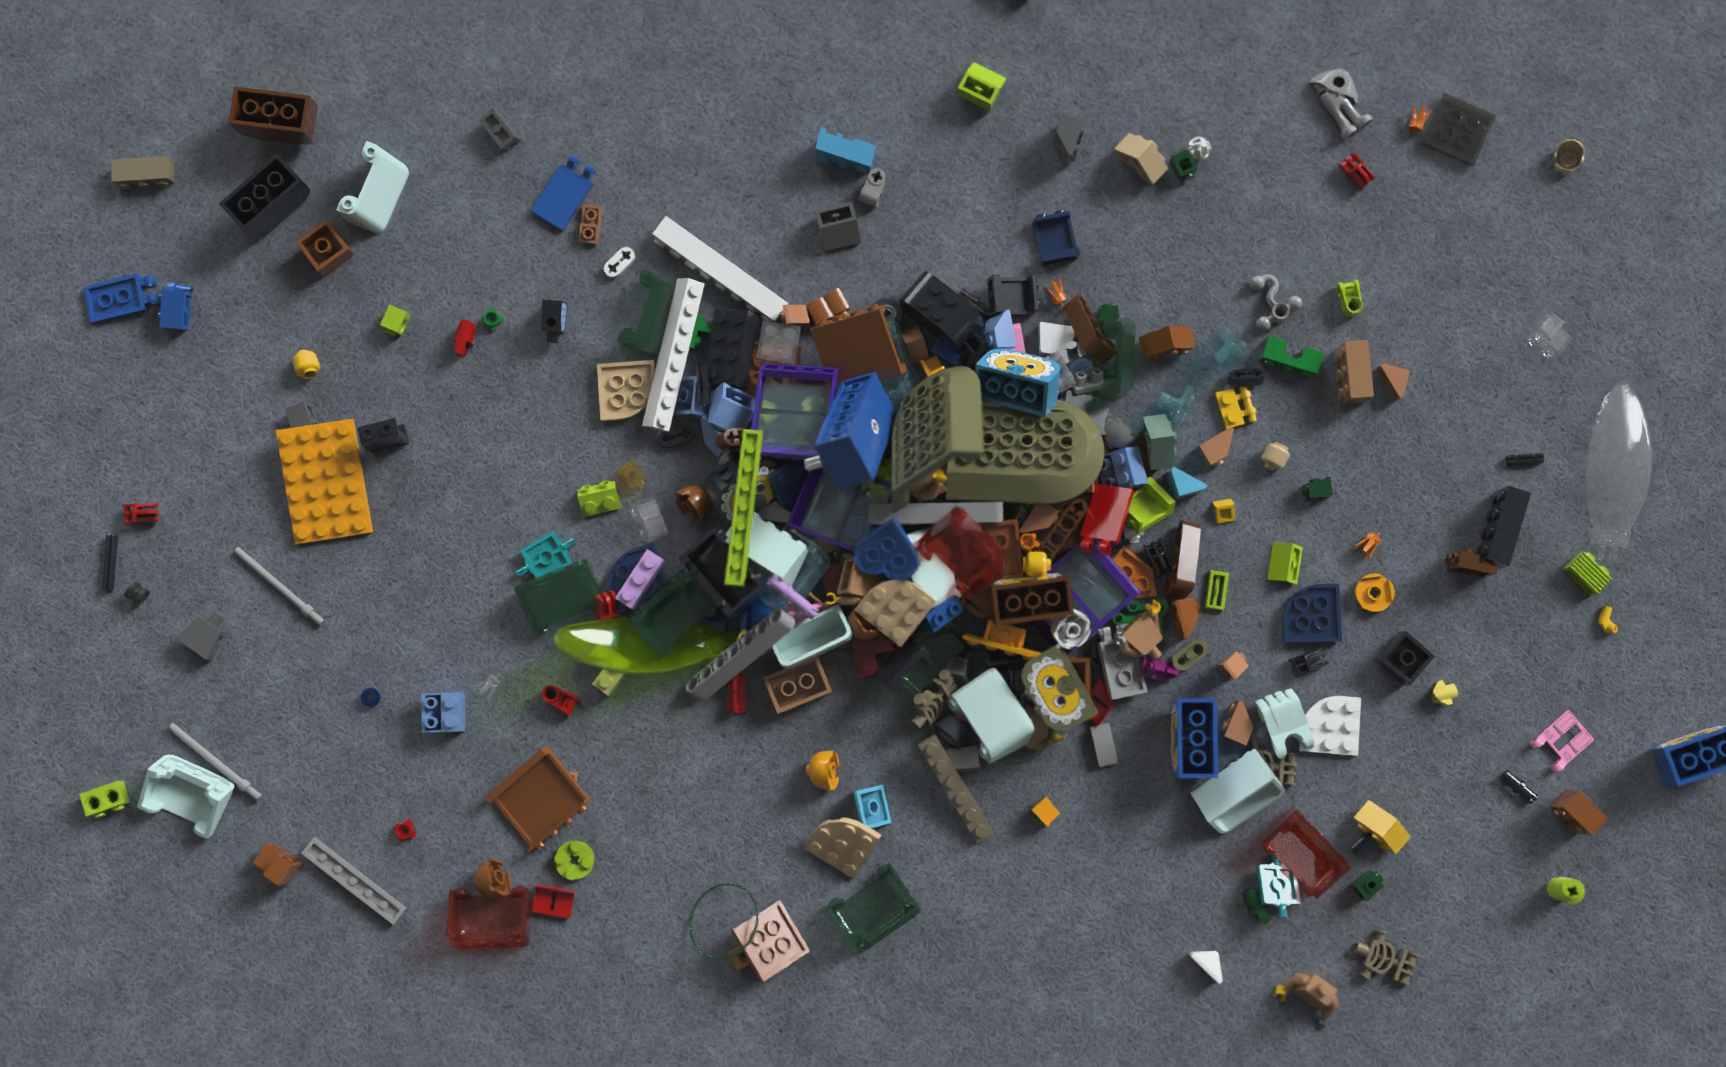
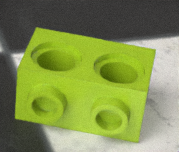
M115 781L79 794L86 817L94 816V819L105 816L106 811L109 810L116 812L125 809L124 805L130 803L124 781ZM114 792H116L118 795V799L116 802H114L112 799V795ZM95 799L99 801V806L97 809L94 807L93 804Z

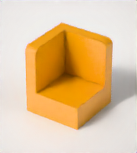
M937 355L926 361L924 359L920 360L919 363L926 378L945 369Z
M1046 796L1031 808L1032 812L1046 827L1060 814Z

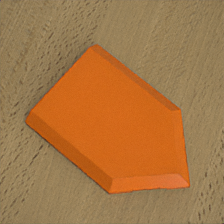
M1123 545L1112 560L1140 590L1141 593L1135 598L1157 596L1153 568Z

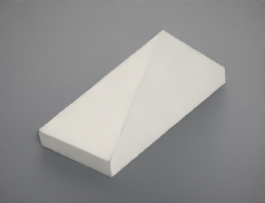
M1190 951L1188 955L1220 984L1222 982L1218 952Z

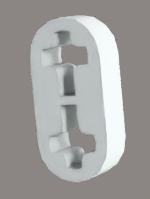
M629 247L620 249L605 264L604 271L606 275L613 279L619 277L633 264L635 253ZM623 253H631L629 255L630 260L624 259L622 262H620L624 258L622 255ZM619 263V265L616 267L617 272L609 273V267H615Z

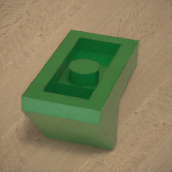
M699 311L688 350L695 352L696 347H700L701 336L699 334L711 335V329Z

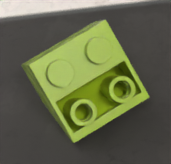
M973 62L958 87L957 96L990 112L1007 78Z

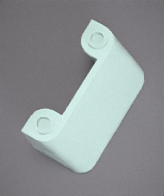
M366 141L362 150V156L365 161L373 165L359 197H343L336 211L348 223L374 233H380L388 224L408 178L409 171L405 164L376 144Z
M993 667L983 672L948 698L950 709L957 713L962 712L981 740L979 752L982 758L986 759L989 764L1027 745L1034 733V726L999 672Z
M165 755L148 768L137 808L149 814L159 812L161 809L172 812L196 823L194 832L198 836L208 839L213 835L232 795L234 783L177 756Z

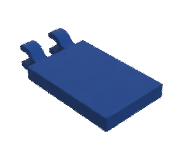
M574 155L570 156L566 166L560 164L531 209L532 213L562 231L565 230L591 190L593 183L590 182V179L596 172L594 167L587 164L582 176L575 173L574 170L580 161Z
M136 273L84 286L90 323L96 324L148 311L147 305L160 304L159 296H156L155 293L145 296L143 287L158 285L157 279L152 278V275L141 278V275Z

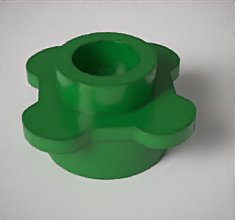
M490 308L481 318V322L487 324L492 331L496 330L497 325L504 321V317L499 315L494 308Z

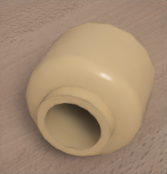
M1274 442V444L1270 443L1267 445L1261 459L1265 463L1264 467L1274 471L1275 469L1284 468L1290 453L1286 446Z

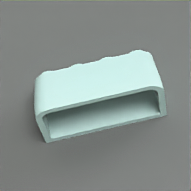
M754 512L747 566L767 580L775 574L780 580L792 586L808 553L807 546L799 540L796 542L791 539L792 537L787 532L777 530L776 526L770 521L764 522ZM731 527L725 534L728 537V539L726 540L728 544L730 541Z
M936 523L906 533L916 548L921 561L920 567L912 576L913 582L937 599V602L931 609L937 607L953 595L962 598L961 593H964L961 582L956 581L957 569L954 563H950L949 556L952 555L949 546L944 545L942 538H945V533L942 526L938 527Z
M839 604L818 613L813 619L807 618L796 623L793 629L772 647L781 666L791 669L848 642L852 637V631Z
M1256 749L1246 752L1236 762L1230 763L1226 769L1218 773V778H1211L1204 784L1198 785L1191 792V795L1208 823L1219 833L1224 834L1230 832L1284 794L1285 789Z

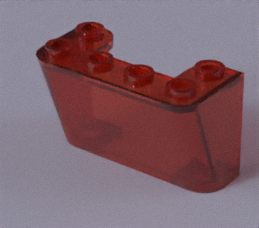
M955 506L916 543L915 549L928 562L932 559L934 553L958 576L955 588L967 600H970L1004 576L1007 562L1006 550L1000 547L992 536L980 527L977 521H973L962 507Z

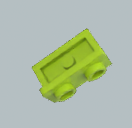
M607 480L599 483V485H585L578 489V500L583 517L621 509L615 481L610 482Z

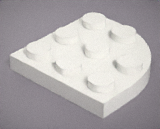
M1332 696L1315 703L1305 713L1314 739V747L1305 748L1301 740H1299L1298 751L1358 756L1361 698Z

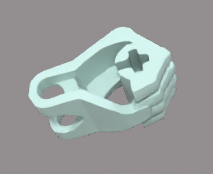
M1292 689L1285 690V694L1282 691L1274 693L1275 698L1272 694L1264 697L1265 702L1263 699L1255 701L1261 722L1266 723L1272 747L1276 756L1280 759L1285 758L1287 754L1285 742L1289 737L1301 740L1305 748L1314 747V739L1301 702Z

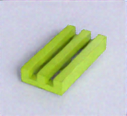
M1209 570L1204 608L1224 611L1229 573ZM1216 575L1213 603L1210 605L1213 576ZM1224 576L1220 606H1217L1220 577Z

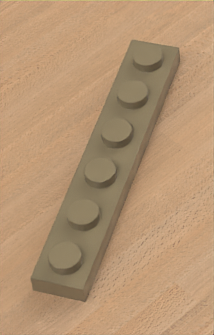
M934 734L918 743L919 748L975 841L979 843L993 835L992 828L936 735Z

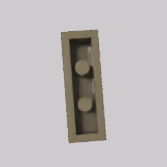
M168 156L112 159V182L121 189H130L131 186L148 188L153 184L166 187L169 183H175L174 161Z

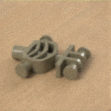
M944 669L939 672L940 681L934 678L933 682L938 689L936 693L926 690L923 694L918 693L915 695L914 707L918 713L911 720V723L918 729L921 728L925 721L929 727L933 728L939 722L937 718L944 709L943 698L948 700L950 695L959 690L949 670Z
M1261 740L1249 741L1252 745V750L1256 749L1264 761V755L1267 756L1269 763L1266 764L1272 772L1278 771L1277 779L1281 784H1283V774H1286V782L1284 784H1296L1294 783V775L1297 772H1293V766H1297L1295 756L1298 753L1287 752V762H1284L1285 758H1279L1278 764H1275L1270 752L1260 750L1259 742ZM1284 765L1288 766V771H1284Z
M1377 929L1375 930L1377 937L1376 939H1371L1369 945L1360 942L1356 943L1354 953L1364 956L1362 964L1366 966L1364 972L1360 973V975L1371 980L1370 976L1373 971L1383 974L1391 966H1394L1392 979L1410 985L1408 983L1410 976L1414 975L1410 971L1412 966H1417L1415 962L1420 955L1402 948L1398 960L1395 959L1394 947L1392 944L1384 941L1385 934L1388 932ZM1386 946H1387L1388 949H1389V956L1387 955V948H1386ZM1407 953H1410V954H1409V957H1408V960L1406 961L1405 959H1406ZM1404 963L1408 964L1406 970L1402 969ZM1401 971H1402V972H1403L1402 977H1401V979H1399L1400 973H1401Z

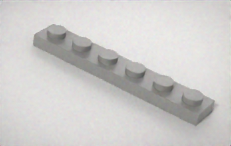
M316 837L309 842L301 853L391 924H396L407 908Z

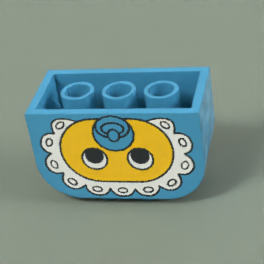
M994 349L987 352L976 364L975 373L980 380L981 401L1046 417L1056 406L1060 365L1054 360L1011 349Z

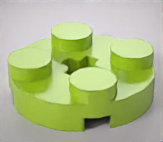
M578 840L564 843L560 846L554 857L558 872L569 880L584 878L591 872L594 865L593 850L588 844ZM571 855L579 856L580 859L577 866L570 863Z

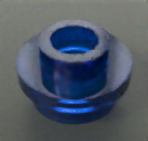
M367 688L361 694V702L366 707H375L380 702L381 695L375 688ZM370 694L374 695L373 701L368 700Z

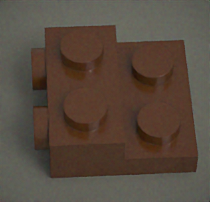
M1462 549V551L1447 554L1445 564L1448 565L1447 570L1480 577L1497 574L1498 566L1491 565L1492 562L1481 560L1479 562L1480 555L1473 554L1474 551Z

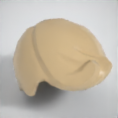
M1568 139L1557 147L1554 153L1555 167L1562 175L1575 171L1583 163L1585 150L1581 142Z

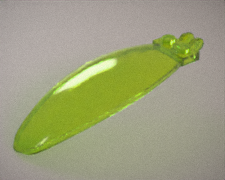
M626 617L567 625L554 635L553 642L568 656L600 669L629 675H659L681 671L704 661H713L734 644L724 643V641L734 642L739 634L735 632L722 633L708 625L700 626L677 620Z

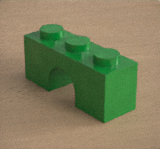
M1268 336L1265 339L1259 361L1264 362V365L1268 367H1275L1276 365L1282 367V370L1288 373L1295 371L1304 378L1315 377L1318 374L1324 352L1305 347L1301 351L1300 357L1294 359L1286 353V340L1273 336Z

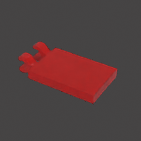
M1096 484L1080 533V537L1083 539L1080 548H1084L1083 552L1091 553L1094 541H1099L1098 550L1102 551L1101 555H1110L1112 544L1119 543L1134 495L1133 489Z

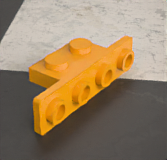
M991 619L988 620L984 638L968 633L964 634L962 638L971 645L978 646V643L986 645L985 648L997 651L998 648L1005 650L1004 653L1015 656L1016 653L1021 654L1026 660H1031L1041 654L1023 648L1027 629L1009 624L996 626L991 622Z

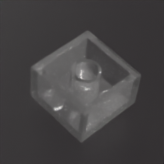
M763 321L756 357L757 363L796 365L801 327Z

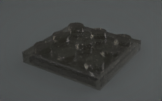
M1444 93L1421 145L1473 167L1496 115Z

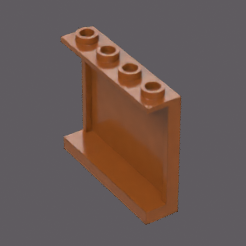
M878 304L868 306L867 310L861 311L856 309L849 312L850 315L847 316L839 314L832 317L830 321L822 319L815 322V326L810 329L823 367L839 368L837 388H839L841 381L876 372L881 381L900 376L907 370L905 363H900L882 311L886 307L885 305L878 306ZM828 381L831 388L832 381Z
M548 746L536 752L485 797L489 804L494 802L527 842L530 846L527 849L528 853L534 849L536 851L541 849L546 844L544 841L548 837L550 839L555 837L560 832L558 829L562 825L564 827L569 825L574 820L573 816L576 813L579 815L588 808L587 804L591 801L589 796Z

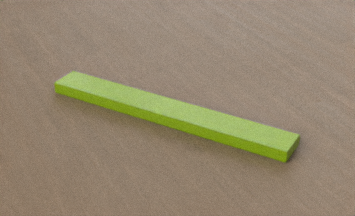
M743 429L724 585L745 587L763 431Z

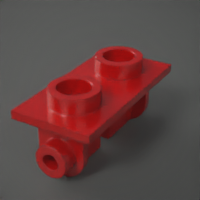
M737 674L726 683V713H746V674Z

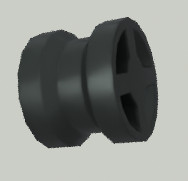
M136 581L127 588L124 597L132 599L133 603L139 606L149 596L150 591L146 588L143 589L141 584Z

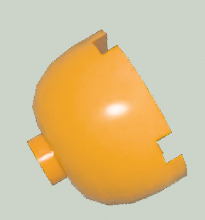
M834 751L818 752L811 758L810 763L807 764L806 775L809 776L810 781L815 787L824 790H834L837 787L839 777L835 778L836 767L839 768L837 753Z

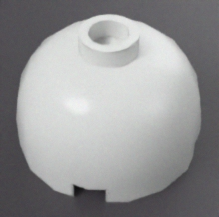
M1073 609L1074 615L1056 617L1051 622L1052 637L1061 647L1066 649L1081 646L1088 639L1091 631L1089 629L1090 620L1082 612Z

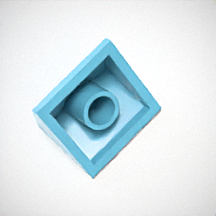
M1172 467L1166 473L1167 482L1174 500L1199 494L1207 487L1205 483L1175 467Z
M883 785L853 791L860 823L869 828L891 823Z

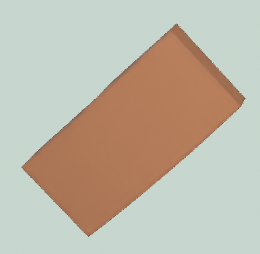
M583 204L579 242L598 244L603 206Z

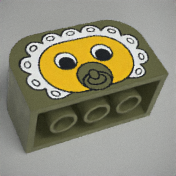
M1059 644L1032 658L1024 666L1022 671V680L1026 687L1024 692L1027 698L1033 700L1036 705L1034 710L1039 718L1042 717L1050 728L1058 731L1069 730L1098 713L1063 647Z

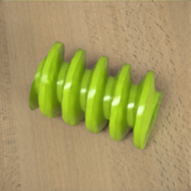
M1557 877L1552 878L1548 882L1547 893L1555 901L1576 904L1583 899L1585 888L1578 880Z

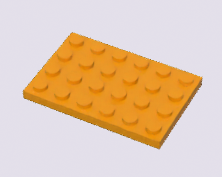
M354 419L276 430L295 544L373 532Z

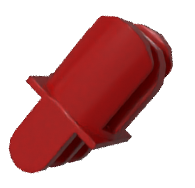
M1352 152L1349 158L1346 157L1344 159L1345 162L1339 163L1338 166L1344 172L1346 178L1349 176L1360 190H1363L1376 177L1363 164L1365 160L1362 161L1356 153Z
M467 319L459 322L455 337H452L456 342L455 352L460 357L467 355L469 345L474 346L473 341L476 327Z
M159 503L122 505L124 508V513H122L124 521H122V524L159 522L157 517L142 518V516L159 515L158 510H142L145 508H158Z
M613 590L608 591V594L605 592L601 595H596L597 609L594 611L599 628L603 627L604 624L610 625L611 622H618V615L620 613L616 609V594Z

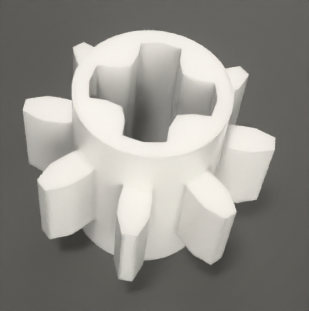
M1202 137L1193 138L1188 144L1189 148H1187L1193 159L1197 161L1207 158L1210 153L1209 150L1212 149L1209 141Z
M1126 524L1123 527V536L1130 543H1139V539L1144 537V531L1137 534Z

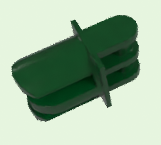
M1255 888L1244 890L1242 897L1249 911L1248 914H1254L1256 919L1263 924L1269 923L1270 917L1265 909L1269 905H1261L1260 891Z

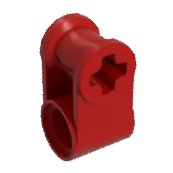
M548 685L542 690V698L546 702L571 716L575 704L581 699L554 685ZM551 688L556 691V697L552 700L546 694Z

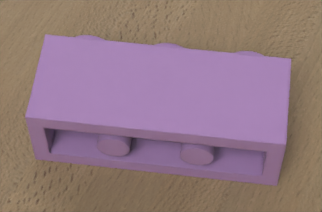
M647 549L615 598L634 610L665 564V561Z

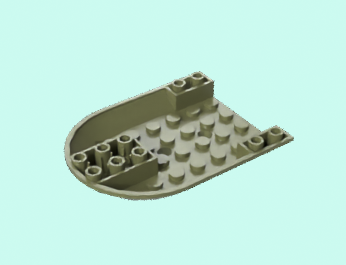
M956 366L940 370L925 378L909 395L903 398L892 430L893 513L905 508L909 504L908 489L912 485L923 480L927 475L938 470L957 455L969 464L984 454L981 386L979 377L972 369L965 366Z
M1057 399L1056 406L1046 417L981 401L983 438L991 437L993 442L989 444L983 442L984 454L969 464L958 455L953 460L948 461L946 500L1055 504L1071 500L1085 492L1094 483L1101 471L1104 460V444L1101 433L1094 421L1083 410ZM1029 438L1032 440V444L1024 445L1022 440ZM1067 443L1069 447H1065L1062 444Z

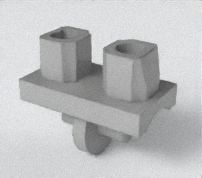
M1098 367L1092 368L1090 375L1077 371L1074 377L1067 381L1068 386L1073 388L1076 395L1086 394L1091 396L1092 392L1107 387V383L1103 379V372Z

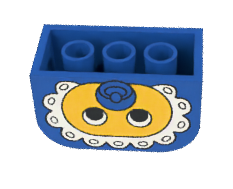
M1217 698L1172 699L1170 708L1171 771L1174 778H1218Z
M1726 724L1701 729L1651 748L1665 786L1679 787L1726 770Z

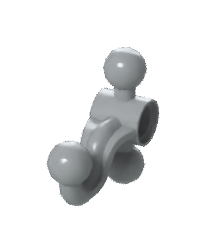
M1270 274L1255 276L1250 280V287L1256 291L1261 290L1265 282H1270L1272 285L1266 295V301L1272 310L1268 317L1263 316L1257 320L1256 326L1260 331L1269 330L1271 323H1283L1288 317L1289 311H1296L1302 307V300L1298 296L1290 297L1287 304L1276 303L1274 296L1279 289V282L1275 276ZM1280 310L1284 316H1277L1275 311Z

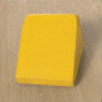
M1231 499L1213 502L1216 524L1235 521V507Z

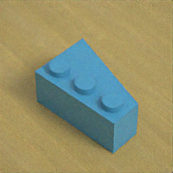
M820 128L815 148L816 160L825 165L830 163L837 164L842 169H848V167L855 168L860 173L871 171L876 145L855 138L853 140L842 138L843 134L836 133L835 136L826 133V128Z

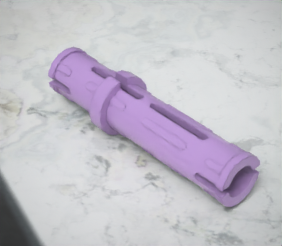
M775 574L768 579V586L779 593L782 599L785 598L803 612L809 619H813L818 614L819 610L795 592L790 584H786Z

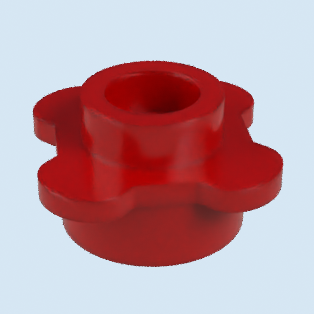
M406 820L405 823H397L394 826L400 842H404L407 838H415L417 832L413 829L412 820Z

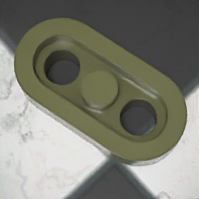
M1201 640L1190 642L1173 655L1171 660L1172 666L1176 667L1179 671L1189 669L1207 654L1206 644ZM1195 646L1199 647L1200 649L1198 654L1194 653L1193 648ZM1179 658L1184 659L1183 665L1178 663Z

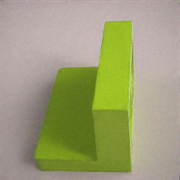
M1274 542L1267 579L1297 585L1303 547L1293 543Z

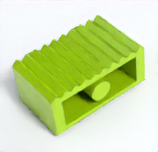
M1583 551L1578 553L1563 570L1590 596L1597 595L1612 578L1609 576L1610 572L1604 566H1599L1595 562L1596 559L1592 554Z

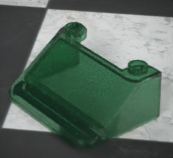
M642 269L639 280L642 286L651 289L637 330L630 327L621 330L617 341L621 347L658 358L676 283Z

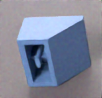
M723 382L711 392L708 424L722 431L734 428H747L754 413L755 397Z
M1139 446L1125 447L1104 455L1102 468L1099 473L1102 485L1132 489L1148 484Z
M465 693L421 694L422 733L465 732Z

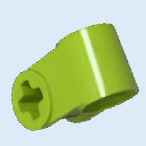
M1357 279L1344 284L1338 282L1336 290L1342 313L1345 317L1353 318L1363 307L1359 282ZM1348 304L1354 305L1356 311L1350 310Z

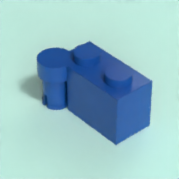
M168 282L166 289H162V293L159 295V303L161 304V309L158 313L159 327L188 330L190 298L193 297V293L188 291H194L193 286Z

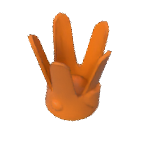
M1415 105L1412 107V116L1408 128L1413 130V135L1415 131H1423L1424 123L1432 112L1429 111L1426 116L1425 106L1421 107L1417 118L1415 114L1416 107Z
M1060 278V286L1058 282H1051L1055 295L1046 286H1043V288L1052 298L1054 306L1061 304L1063 308L1062 302L1066 301L1067 297L1063 293Z
M1370 532L1364 540L1355 545L1357 546L1355 550L1364 547V559L1369 554L1370 559L1375 548L1382 542L1379 537L1380 533L1376 535Z
M1023 534L1020 538V547L1025 548L1027 552H1032L1033 547H1039V542L1035 540L1036 534Z

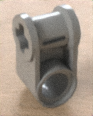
M876 168L870 171L858 201L877 207L886 182L883 170ZM880 176V180L874 182V178Z

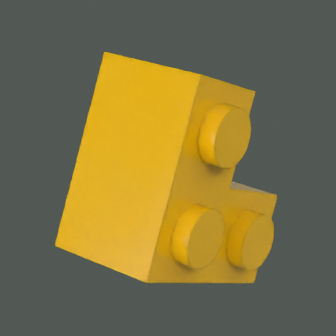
M1370 800L1354 817L1359 823L1357 827L1366 834L1370 832L1372 838L1386 852L1390 850L1397 854L1411 838L1398 819Z

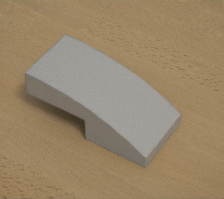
M1109 723L1090 727L1099 768L1118 764Z

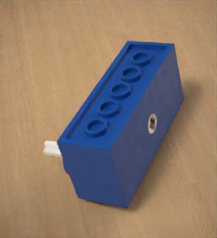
M876 372L841 381L814 445L819 456L804 460L806 470L823 467L824 471L833 479L838 490L843 488L849 489L862 483L868 484L874 480L893 429L897 413Z

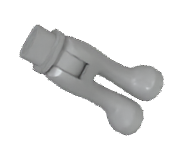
M1318 82L1314 85L1323 105L1339 125L1341 137L1344 141L1355 135L1357 131L1359 132L1373 120L1369 114L1361 116L1345 95L1336 93ZM1340 108L1343 109V111L1349 117L1353 125H1351L1350 122L1344 117V115L1340 111Z

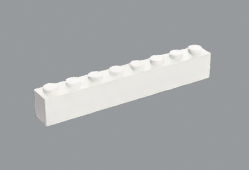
M665 216L652 233L655 239L654 242L661 248L666 246L670 249L669 253L677 259L681 257L692 270L694 268L698 269L703 278L708 281L712 279L716 282L715 286L724 292L726 289L731 293L730 296L735 301L744 302L747 304L745 307L752 313L758 312L762 315L761 319L768 324L772 322L776 325L781 318L780 312L783 311V305H788L785 300Z
M690 278L677 279L642 426L658 431H669L704 288V283Z

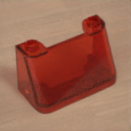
M1294 805L1260 840L1262 843L1260 845L1261 848L1268 855L1270 853L1275 854L1301 881L1304 886L1302 890L1308 897L1313 896L1316 900L1352 868L1345 857Z
M515 886L514 889L510 890V894L498 899H487L482 895L472 896L465 888L449 890L446 937L450 945L455 949L529 946V888Z

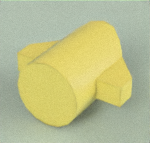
M1441 680L1437 682L1431 698L1434 703H1440L1449 707L1453 705L1452 700L1458 698V691L1453 683L1445 685L1444 681Z

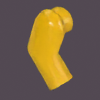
M1602 606L1598 623L1606 634H1615L1618 627L1609 619L1612 608Z

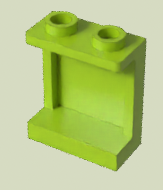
M1151 476L1147 478L1148 484L1134 492L1125 521L1128 527L1137 534L1142 533L1174 513L1176 501Z

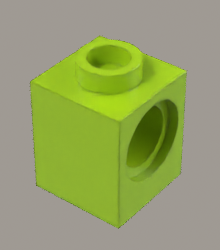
M389 305L380 326L385 329L384 332L394 337L396 334L402 336L411 315L407 311Z

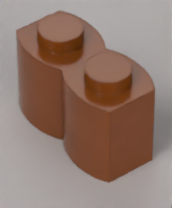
M837 288L807 304L806 309L815 324V322L822 319L830 321L832 317L839 314L845 316L850 311V306L840 288Z

